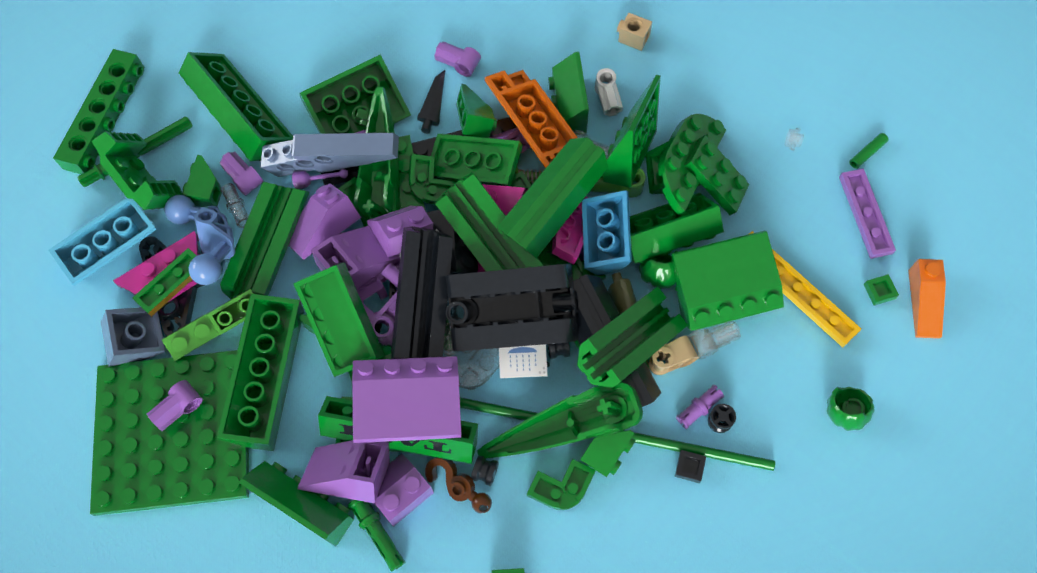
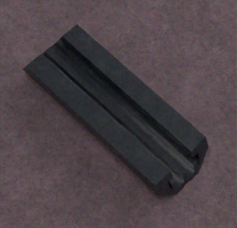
M415 226L403 228L391 359L443 357L446 309L448 304L446 275H450L453 238L450 235L433 229Z
M588 274L579 277L575 281L573 280L574 290L577 291L579 310L576 313L579 335L577 342L579 346L620 315L601 277ZM645 362L620 382L629 384L636 390L642 407L653 403L661 394Z

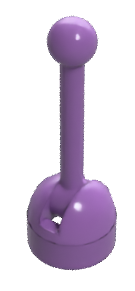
M341 169L339 172L310 176L306 171H294L292 173V181L295 189H304L311 184L312 180L339 176L346 178L348 171Z

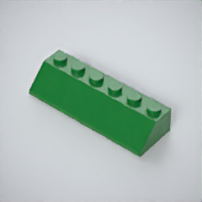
M187 53L179 71L180 76L220 123L221 127L229 134L233 142L242 150L246 158L250 161H261L262 146L293 140V135L224 54Z
M259 294L250 295L217 439L247 448L274 451L301 327L299 317L300 314L304 313L300 300Z

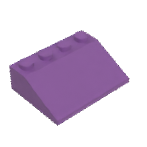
M457 356L353 361V443L461 438Z

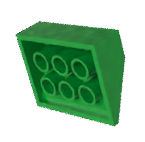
M381 54L300 92V98L320 134L356 133L366 130L367 127L359 125V121L355 120L358 108L370 112L375 89L378 87L385 88L392 120L395 123L411 116Z
M655 75L631 109L628 117H624L622 129L617 131L615 143L611 144L608 150V157L606 158L608 169L604 173V182L631 188L657 132L661 75Z
M765 230L672 253L680 315L688 324L687 327L690 331L784 307L782 283L768 233Z

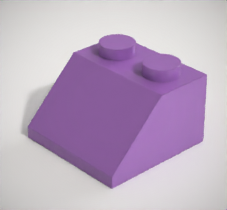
M408 206L367 220V224L387 257L401 253L404 227L415 226L433 229V222L422 206Z
M401 453L390 462L375 505L394 527L434 492L418 470Z

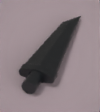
M445 70L434 78L421 111L418 114L417 120L423 122L421 131L426 134L430 133L432 125L438 126L440 122Z

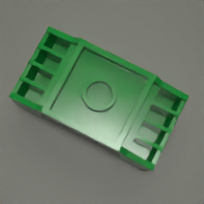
M105 131L92 140L100 155L101 165L124 195L129 199H133L143 210L163 209L168 199L175 195H183L181 188L175 180L157 181L146 170L144 163L136 157L147 145L137 133Z

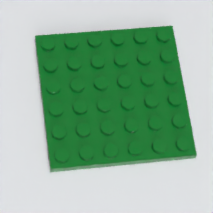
M237 350L183 356L176 361L173 358L127 362L108 367V365L97 366L90 500L91 515L96 516L249 498V490L238 483L243 476L249 473L248 448L217 439ZM187 380L202 397L201 405L193 412L181 415L165 430H159L148 418L147 413L169 396L168 392L173 385L179 381Z

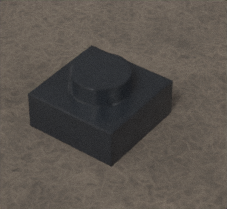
M681 450L674 477L700 483L706 456Z

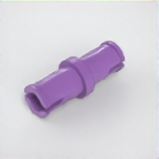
M712 385L699 398L695 397L691 401L692 404L676 416L677 421L680 424L683 423L682 426L685 429H688L702 415L706 416L709 413L708 410L720 399L724 398L720 389L716 390L718 388L716 385Z

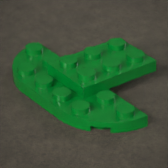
M693 114L682 120L662 151L658 164V174L663 176V184L665 186L662 190L672 209L679 215L686 210L700 183L730 216L738 211L749 183L735 169L731 161L717 148L726 132L722 122L704 114Z

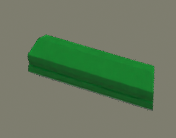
M588 137L570 139L497 226V229L522 246L534 258H537L608 169L605 151L599 146L597 147Z
M473 172L457 181L435 202V205L485 271L544 266L538 257L534 258L522 246L497 229V226L506 215Z
M267 182L262 183L235 247V254L231 257L220 283L221 290L226 296L233 299L249 289L252 290L253 294L269 295L309 195L308 191L278 186Z
M658 286L580 345L577 366L582 373L586 374L587 379L592 385L613 388L688 326L680 314L670 317L667 314L669 312L668 308L664 309L660 305L667 297Z

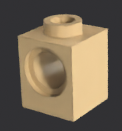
M628 13L625 20H621L618 25V42L642 51L650 36L652 21Z

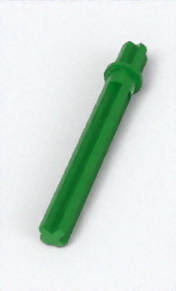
M183 117L145 138L144 141L147 145L136 157L139 158L192 128L193 125L189 118ZM101 163L98 165L93 164L94 167L77 177L83 187H87L101 178L105 180V176L109 175Z

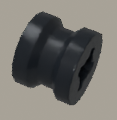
M569 342L548 344L550 359H555L559 355L570 357Z
M716 405L707 419L709 427L717 433L729 431L736 421V412L730 405Z
M479 455L476 459L471 479L473 481L482 480L485 482V485L491 486L499 462L495 460L487 461L485 457Z

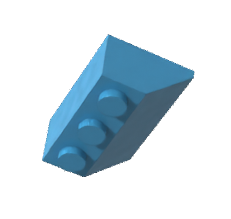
M625 190L583 199L584 268L595 275L619 272L632 262L628 191Z

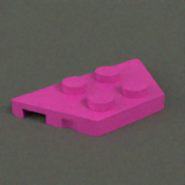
M193 231L113 280L118 287L124 288L136 295L187 248L194 254L200 255L198 253V235ZM193 280L190 281L172 299L198 283Z

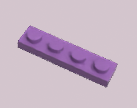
M864 168L841 173L839 179L870 259L894 254L896 251Z

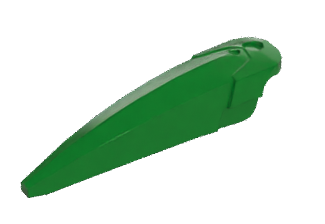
M384 87L375 89L366 133H395ZM398 158L359 166L354 207L361 217L363 227L369 226L367 220L401 209Z
M618 383L613 388L604 386L594 387L579 395H572L516 425L477 450L478 456L485 457V459L510 456L558 447L597 436L598 438L637 425L643 416L642 405L636 390L629 384Z

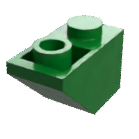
M197 155L195 162L190 167L188 181L183 186V195L190 198L195 206L217 207L223 189L202 155Z
M628 430L600 438L595 437L580 460L605 477L609 473L614 475L622 463L618 460L623 451L628 453L636 441L632 438L634 432Z

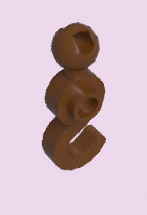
M435 457L427 463L425 476L428 482L431 483L437 480V466H442L446 471L447 490L454 500H470L472 508L478 513H486L490 510L492 505L491 497L486 493L475 492V483L469 475L463 473L457 475V467L452 460Z

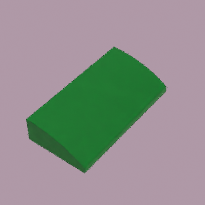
M345 262L293 283L334 377L353 370L354 360H378L385 356Z

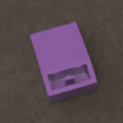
M369 226L331 236L311 249L316 265L321 271L345 262L356 289L380 274L388 264H395L400 260V254L387 257Z
M353 440L316 447L298 485V490L375 503L390 464L389 442L353 443Z

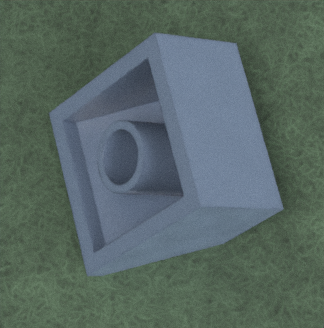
M142 307L105 310L101 320L108 367L127 362L143 361L165 352V347L161 340L163 337L158 311L151 317Z

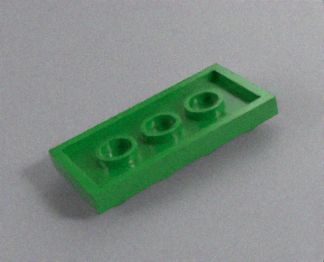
M437 134L431 156L435 157L433 179L457 182L473 172L481 184L511 187L523 144L516 140Z

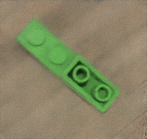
M252 290L245 291L161 339L174 361L244 322L250 295L253 294Z

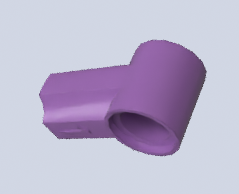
M446 42L438 44L434 55L435 60L454 67L459 74L466 77L472 75L481 60L480 53L475 49L466 47L463 50Z
M235 151L227 152L222 156V160L219 162L221 167L230 175L232 181L243 195L246 196L264 182L252 166L249 167Z
M187 380L179 381L173 385L168 392L169 396L147 413L148 418L159 430H165L181 415L191 413L201 405L202 397Z

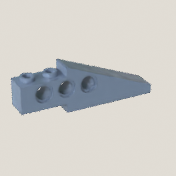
M395 133L294 134L293 140L262 146L260 167L277 177L292 175L294 171L307 172L316 170L319 173L396 159L398 158L399 136Z

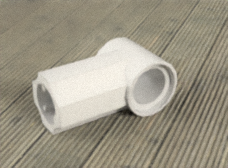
M609 68L599 70L596 75L595 91L599 95L603 113L608 116L617 115L623 111V106L616 85V74Z

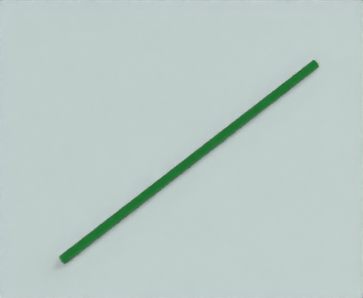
M460 397V408L524 421L538 414L536 412ZM635 432L632 436L636 440L635 443L678 452L684 450L706 456L707 458L772 471L775 468V460Z

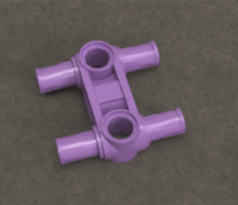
M390 263L381 274L398 288L399 270ZM397 292L379 312L374 313L363 304L374 331L375 326L380 323L388 327L389 331L387 333L379 334L375 331L379 342L386 346L389 344L391 347Z

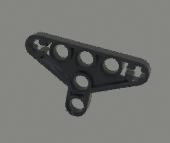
M149 236L144 238L139 244L142 261L144 262L153 256L148 251L150 250V245H154L153 251L155 255L167 247L156 237ZM194 285L158 310L161 325L166 336L174 333V325L171 320H175L179 326L178 330L191 322L197 288L205 285ZM175 303L176 307L173 312L164 313V308L167 304Z

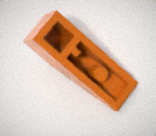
M918 259L908 270L915 337L941 338L946 287L943 260Z

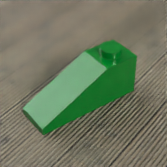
M461 84L456 106L462 134L489 138L491 131L494 132L497 125V118L494 117L492 108L466 84Z

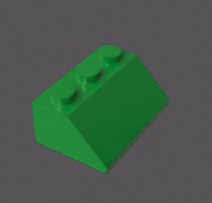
M574 52L552 67V77H548L549 90L554 92V95L551 96L552 103L575 135L587 133L589 107L580 52Z

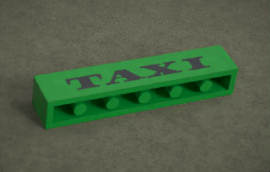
M326 396L318 414L320 436L347 441L353 440V401ZM461 421V438L386 442H389L390 449L472 464L477 446L478 424Z

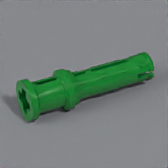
M352 500L347 505L348 509L352 510L360 522V529L367 531L390 571L393 572L405 564V560L399 554L379 521L381 519L379 512H375L369 502Z

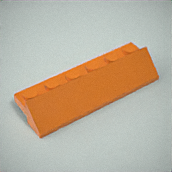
M504 70L485 77V82L545 168L570 139L578 138L536 79L530 80L524 70L510 75Z

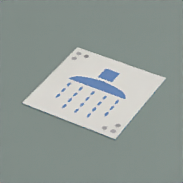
M546 344L499 348L500 378L548 376Z

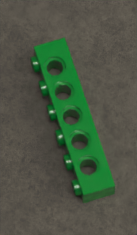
M116 49L111 51L53 157L63 170L83 174L94 167L93 164H95L99 153L92 140L103 132H111L114 129L120 113L124 111L129 96L134 92V87L139 77L143 75L145 67L136 54Z

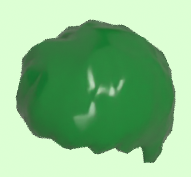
M657 255L639 265L641 279L653 287L658 286L660 289L670 288L676 282L671 255Z
M836 387L827 400L828 416L836 426L842 427L846 431L862 429L871 421L874 413L873 399L861 389Z

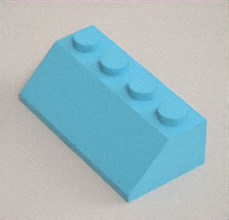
M125 198L48 251L72 285L75 286L157 229L133 199Z

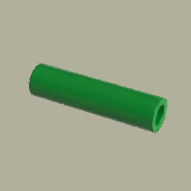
M880 133L849 161L850 165L858 169L889 141L887 135Z

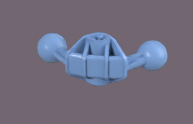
M175 195L166 202L164 207L165 215L169 221L178 225L195 220L202 253L191 260L189 275L194 282L200 285L213 284L221 276L222 267L220 263L222 260L231 258L235 254L232 228L228 225L226 216L219 211L218 207L206 206L196 208L190 198L184 195Z

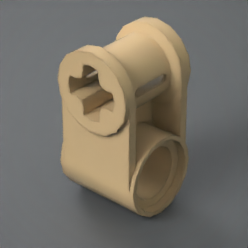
M681 336L665 344L651 356L649 369L656 375H664L675 369L692 364L699 359V356L688 336Z

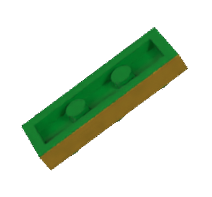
M187 248L132 299L152 317L192 281L189 275V264L197 255Z

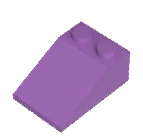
M330 183L323 185L310 197L299 217L288 246L304 260L312 254L311 249L331 236L340 234L361 217L347 195Z

